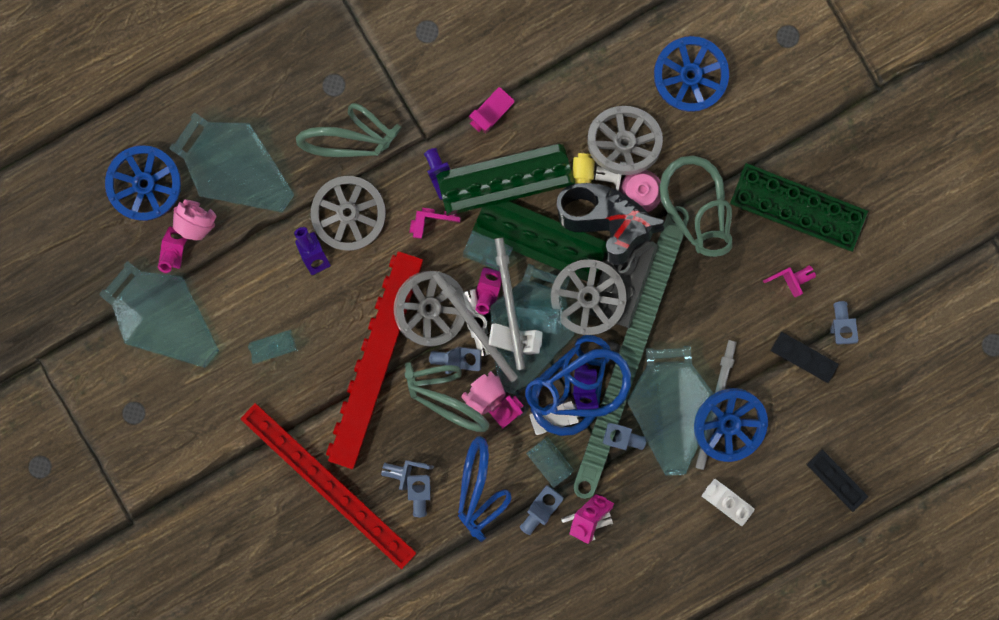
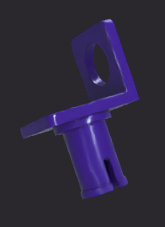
M432 148L424 153L431 168L427 172L439 199L442 200L436 175L450 170L448 162L442 163L437 149Z
M305 227L296 229L294 232L297 239L295 243L310 274L314 275L331 266L330 262L324 254L315 232L309 234ZM318 259L323 260V263L320 266H311L313 261Z
M584 364L574 370V378L579 382L587 385L596 383V369H588V366ZM575 385L573 386V396L577 409L598 408L596 388L585 390ZM583 398H588L592 400V402L586 404L582 403L580 400Z

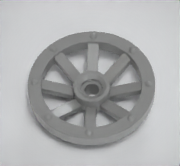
M631 106L612 107L600 113L591 123L587 139L588 149L594 161L603 169L619 175H633L650 168L657 161L663 143L662 131L657 121L647 112ZM623 116L637 119L630 131H625ZM615 117L618 127L617 134L604 124ZM643 123L652 132L635 138ZM598 129L613 142L596 141ZM654 140L652 152L637 147ZM599 149H614V151L606 158ZM631 153L642 156L645 159L634 163ZM622 155L625 158L626 164H618L614 161Z
M355 176L337 177L325 183L316 193L311 206V221L317 235L329 246L344 251L358 250L371 244L381 233L386 218L385 204L378 190L368 181ZM340 185H356L349 202L346 201ZM333 188L340 202L339 206L323 200L325 195ZM362 188L367 190L374 198L355 205ZM377 205V221L359 214L360 211ZM320 206L333 210L337 214L320 221ZM346 209H350L352 212L348 217L344 216ZM340 220L337 233L333 239L323 228ZM357 220L374 227L365 238H362L356 225ZM347 224H349L356 242H341Z
M580 260L566 266L556 277L551 289V305L555 316L567 329L582 335H595L607 331L621 318L626 306V289L620 275L611 266L597 260ZM590 267L587 286L583 285L574 272L575 270ZM597 269L604 271L610 276L609 279L596 288L593 287ZM568 275L578 288V292L560 289ZM615 283L618 299L599 296V293ZM586 293L592 295L590 301H585L584 295ZM559 296L576 298L578 301L562 312ZM598 302L617 305L615 312L609 319L598 306ZM582 306L581 324L579 326L572 323L566 317ZM590 308L594 310L603 324L587 327Z
M423 271L408 278L398 290L394 302V316L400 331L412 342L424 346H437L450 341L458 334L465 322L456 308L440 305L446 299L442 293L433 298L437 283L432 276L437 271ZM440 272L448 284L453 285L456 289L455 293L465 305L462 295L464 291L459 283L451 276ZM430 279L426 297H424L417 283ZM411 289L418 299V303L405 302L406 296ZM427 304H429L428 311L425 310ZM404 309L417 310V313L407 323L404 317ZM440 313L456 315L450 328L439 317ZM422 318L423 337L411 330ZM431 319L444 332L443 334L431 338Z

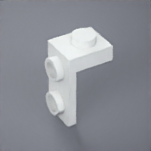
M496 323L492 324L489 345L514 352L510 328ZM519 330L523 355L539 354L542 346L543 332Z
M572 401L562 403L557 407L558 410L577 409L576 404L573 405ZM553 413L543 415L551 424L559 427L578 423L577 418L581 417L555 415ZM530 414L535 434L539 435L547 432L536 422L533 414Z
M716 479L708 485L702 494L704 499L740 526L745 524L755 510Z

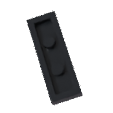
M783 332L779 333L770 349L774 354L826 383H829L839 365Z
M820 449L806 463L808 468L852 512L869 497L823 449Z

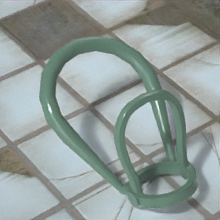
M352 103L348 106V115L368 135L337 127H315L301 131L296 136V144L308 153L324 157L378 156L388 149L390 143L402 127L396 124L392 129H388L365 107ZM353 109L359 110L366 115L386 136L384 138L380 137L356 117ZM315 136H337L379 145L375 151L324 148L309 144L305 140Z
M694 155L680 157L670 163L662 174L659 186L660 198L664 208L691 244L695 246L697 253L713 257L725 255L732 249V236L730 235L732 208L725 200L724 183L719 171L707 159ZM690 164L701 166L710 173L715 182L717 200L705 204L698 211L695 217V231L697 235L695 240L669 199L668 192L669 181L673 173L683 165ZM717 206L720 231H709L701 234L700 220L702 215L709 208ZM726 206L727 217L724 231V211ZM718 237L724 239L728 244L722 249L709 250L703 247V240Z
M405 362V378L407 379L411 398L461 427L476 432H486L488 430L489 423L486 418L467 404L445 394L419 387L451 382L460 378L462 370L458 366L444 365L414 372L412 363ZM437 372H457L448 377L415 381V377ZM417 392L463 412L476 422L462 418L417 396Z

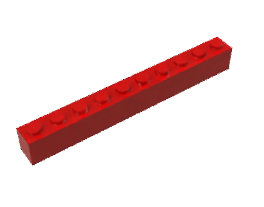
M399 251L397 255H392L389 267L392 270L390 276L386 275L382 288L385 291L383 297L379 296L375 309L378 312L376 318L372 317L368 330H371L369 339L365 338L361 351H364L362 360L358 359L354 372H357L355 381L351 380L347 392L350 393L348 402L343 401L340 410L343 417L341 423L336 422L333 431L336 438L334 444L329 443L326 455L329 456V462L350 469L355 468L400 334V329L394 316L395 298L402 284L408 278L421 271L423 259ZM412 289L407 294L405 302L410 303L413 295ZM404 309V317L408 309Z

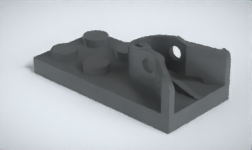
M646 241L638 245L623 264L615 265L606 260V264L611 266L620 275L626 289V306L621 318L616 323L617 325L630 329L659 246L652 241ZM602 271L597 286L610 278L604 271ZM615 283L599 293V296L618 299ZM598 302V306L609 319L615 312L617 305ZM590 308L589 315L599 318L594 310Z

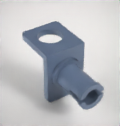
M845 301L835 302L833 305L836 320H833L830 332L835 333V341L838 345L858 343L856 318L849 319L848 304ZM852 332V337L848 339L840 335V333Z
M456 347L446 353L432 351L429 362L431 365H454L460 369L480 371L481 350ZM468 353L475 356L476 362L474 365H469L466 362L465 357ZM445 371L446 374H451V373L455 372V371Z
M608 423L603 444L626 450L627 446L643 450L646 445V437L631 433V428ZM613 430H616L614 439L612 441L610 438V434Z
M405 460L403 467L385 462L383 469L391 470V472L382 470L381 475L400 480L399 490H407V477L410 476L412 466L425 469H433L434 466L412 460Z
M410 475L407 477L408 500H413V516L425 517L427 515L426 500H430L431 492L430 476ZM422 481L425 485H413V483Z
M546 485L527 511L530 515L520 525V529L524 533L531 535L539 523L545 525L551 514L563 501V496ZM546 494L553 495L555 503L553 505H546L543 501V496Z

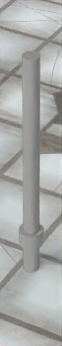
M502 237L495 239L497 251L495 258L496 264L500 268L516 369L521 370L525 369L508 268V264H510L509 255H506L504 239Z
M439 271L436 272L432 277L442 289L441 293L443 296L451 301L511 382L515 381L518 376L498 349L489 345V337L455 293L456 289L452 284H448Z
M728 340L725 355L721 358L720 365L722 367L715 393L724 390L726 387L730 368H733L735 361L733 359L737 344L735 341ZM721 402L716 405L719 409L721 406ZM710 411L708 421L717 420L718 416ZM715 428L705 430L704 436L707 443L712 437ZM701 448L695 468L704 470L708 455Z

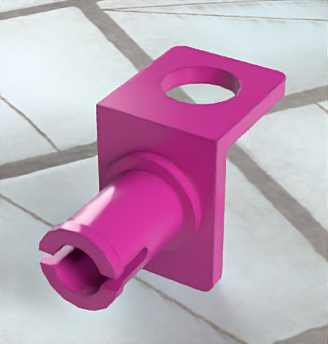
M171 226L168 227L161 244L158 269L163 273H169L172 267L178 269L181 267L183 249L187 241L184 237L181 239L172 238L171 234L179 233Z
M810 265L796 273H793L789 267L763 280V282L767 283L783 275L793 296L797 297L803 294L800 285L815 279L816 274L813 272L806 275L813 271Z
M485 267L482 269L476 290L478 303L475 309L479 314H487L489 309L493 310L502 283L499 271ZM486 275H493L497 280H489L486 278Z

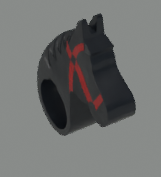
M593 183L572 184L564 188L557 198L558 218L561 225L567 230L578 233L610 231V238L606 242L607 260L615 265L625 263L638 245L646 241L650 242L653 233L664 230V226H662L664 221L662 219L651 217L637 202L607 186ZM579 199L590 201L595 205L591 213L581 217L571 216L564 211L568 203Z

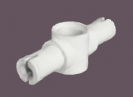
M476 289L470 290L471 298L468 291L462 292L466 308L474 318L479 317L483 320L481 328L486 335L489 334L486 317L483 314H479L475 309L478 303ZM467 324L477 349L481 350V356H484L483 348L486 355L490 354Z

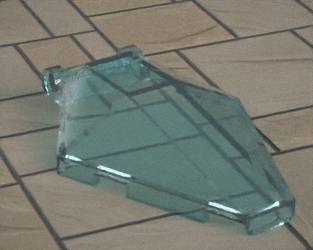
M194 112L190 117L192 118L183 133L175 144L172 143L169 149L184 158L198 195L283 212L293 198L294 193L250 123L208 122ZM200 124L205 127L189 151L185 152L182 150L198 125Z
M127 260L123 265V270L107 289H103L99 293L104 300L112 305L124 343L206 368L219 353V349L190 294L184 278L175 275L141 272ZM131 273L134 274L135 277L115 299L112 295Z
M528 264L523 280L512 288L519 330L543 332L539 354L523 355L525 369L517 370L514 352L496 347L518 376L515 381L511 382L495 361L497 376H499L504 390L514 395H519L575 334L563 326L555 316L551 305L552 288L530 281L531 276L554 283L557 275L536 269L531 264ZM569 277L565 278L560 289H567ZM503 295L490 306L492 324L496 323L509 327ZM559 296L562 312L568 308L566 297Z
M690 346L664 350L647 348V366L627 402L664 474H687L691 459L694 457L698 447L694 434L695 417L701 405L714 393L692 365ZM684 357V362L654 363V359Z

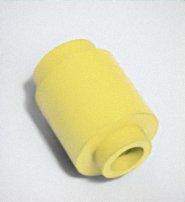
M578 153V157L573 158L572 174L575 184L592 183V180H594L595 161L591 158V154Z

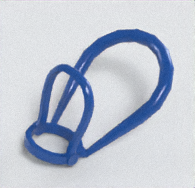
M592 335L582 336L577 339L575 347L553 365L562 363L564 369L575 354L578 357L584 355L580 347L583 342H594L603 349L610 350V347L599 337ZM593 359L587 362L590 365L600 367L597 381L594 384L587 385L579 382L570 373L565 375V377L579 388L585 390L596 388L595 393L598 404H600L605 366L610 359ZM548 368L540 377H543L550 368ZM534 384L531 391L532 398L537 405H539L538 398L541 388L544 386L542 384ZM531 408L536 422L547 432L559 436L575 435L587 429L595 419V417H585L574 426L559 427L551 424L541 413Z
M595 349L580 356L564 369L562 363L553 365L543 377H538L527 385L525 397L531 408L542 415L553 413L555 415L583 417L606 416L617 410L626 400L631 388V372L626 360L619 353L608 349ZM605 357L611 359L620 367L622 387L618 396L610 404L597 409H557L559 405L567 400L571 389V382L567 380L565 375L595 358ZM558 368H561V369H562L559 373H557L555 376H553L551 379H549L550 376H551ZM564 376L565 390L563 396L559 399L558 391L553 382ZM542 384L546 386L553 395V403L544 408L537 405L531 395L533 385Z
M477 436L472 441L465 459L458 517L468 528L470 534L480 542H483L486 537L481 529L507 508L512 496L508 490H500L492 495L474 513L483 492L489 461L487 441L485 438ZM478 449H480L477 480L466 515L463 512L474 459ZM506 495L505 501L496 511L478 525L473 522L496 499Z

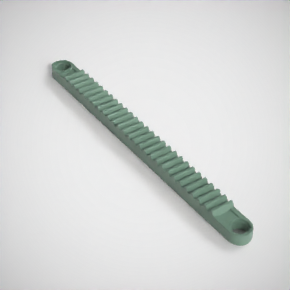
M679 206L674 207L676 211L683 214V222L687 226L689 215L686 209ZM668 213L663 224L664 230L660 232L657 241L659 246L630 329L627 328L619 354L626 360L629 366L631 386L684 235ZM616 363L600 408L610 404L618 396L622 387V373ZM627 397L617 410L606 416L596 418L573 486L575 494L580 498H590L596 490L611 447L603 444L608 423L618 425ZM613 430L610 434V438L612 441L615 436L616 430ZM582 481H587L591 485L590 491L586 494H582L578 490V485Z

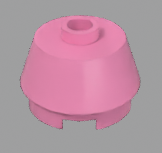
M645 170L637 174L626 175L620 183L619 192L628 196L649 212L655 209L661 201L659 191L661 181L654 173Z
M185 199L183 203L179 202L178 206L174 208L173 229L186 239L202 240L215 227L216 214L211 209L208 212L199 207L200 203Z
M490 371L488 377L483 374L471 384L472 387L469 394L464 392L461 398L468 406L484 415L490 410L491 412L495 411L502 404L501 401L506 393L499 376H495Z

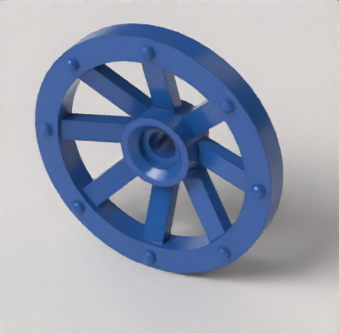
M689 36L671 42L662 50L654 67V82L659 95L673 108L686 112L701 111L715 104L725 92L729 81V67L723 52L714 43L701 37ZM687 45L701 47L693 63H690L686 49ZM677 48L680 50L684 67L667 58ZM708 50L714 55L717 62L700 68L699 65ZM663 64L680 75L663 80ZM720 69L721 78L719 84L702 77L706 73ZM688 72H692L694 74L693 79H689L687 77ZM682 82L683 84L676 98L665 88V86ZM698 83L716 90L715 93L704 100ZM688 87H691L697 103L682 102Z
M134 146L122 151L113 159L106 173L105 189L109 201L119 213L134 220L149 221L163 216L175 205L181 190V177L177 165L165 152L151 146ZM148 154L144 172L141 171L133 156ZM156 156L167 167L151 175ZM125 160L128 161L134 171V177L117 172ZM171 173L172 188L156 184V181ZM114 179L132 183V187L116 193ZM147 180L148 186L143 188L142 182ZM154 190L169 194L168 199L162 206H159L153 194ZM138 192L131 210L119 201ZM147 195L153 211L140 213L138 211L144 196Z
M730 388L718 391L705 400L696 414L694 421L696 441L701 449L713 459L724 462L741 460L752 454L764 440L768 427L767 413L760 400L746 390ZM736 398L748 401V403L733 412ZM728 399L726 411L722 412L716 405ZM755 408L758 420L739 418ZM710 411L718 416L717 420L705 422ZM741 426L757 427L751 440L740 430ZM717 428L707 443L704 430ZM723 433L725 452L713 449ZM736 434L746 445L733 451L732 435Z

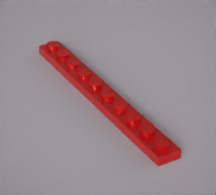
M254 403L241 417L240 420L401 570L416 555L417 552L257 403Z

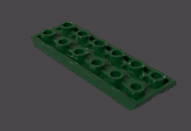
M555 144L451 169L436 175L447 216L575 184L563 144Z
M748 163L744 165L730 201L732 206L850 252L854 250L868 211Z
M509 201L482 207L471 234L495 243L496 238L503 237L505 248L560 271L580 260L591 259L602 262L606 253V241L584 232L569 231L560 222ZM590 267L580 268L574 272L579 279L587 282Z

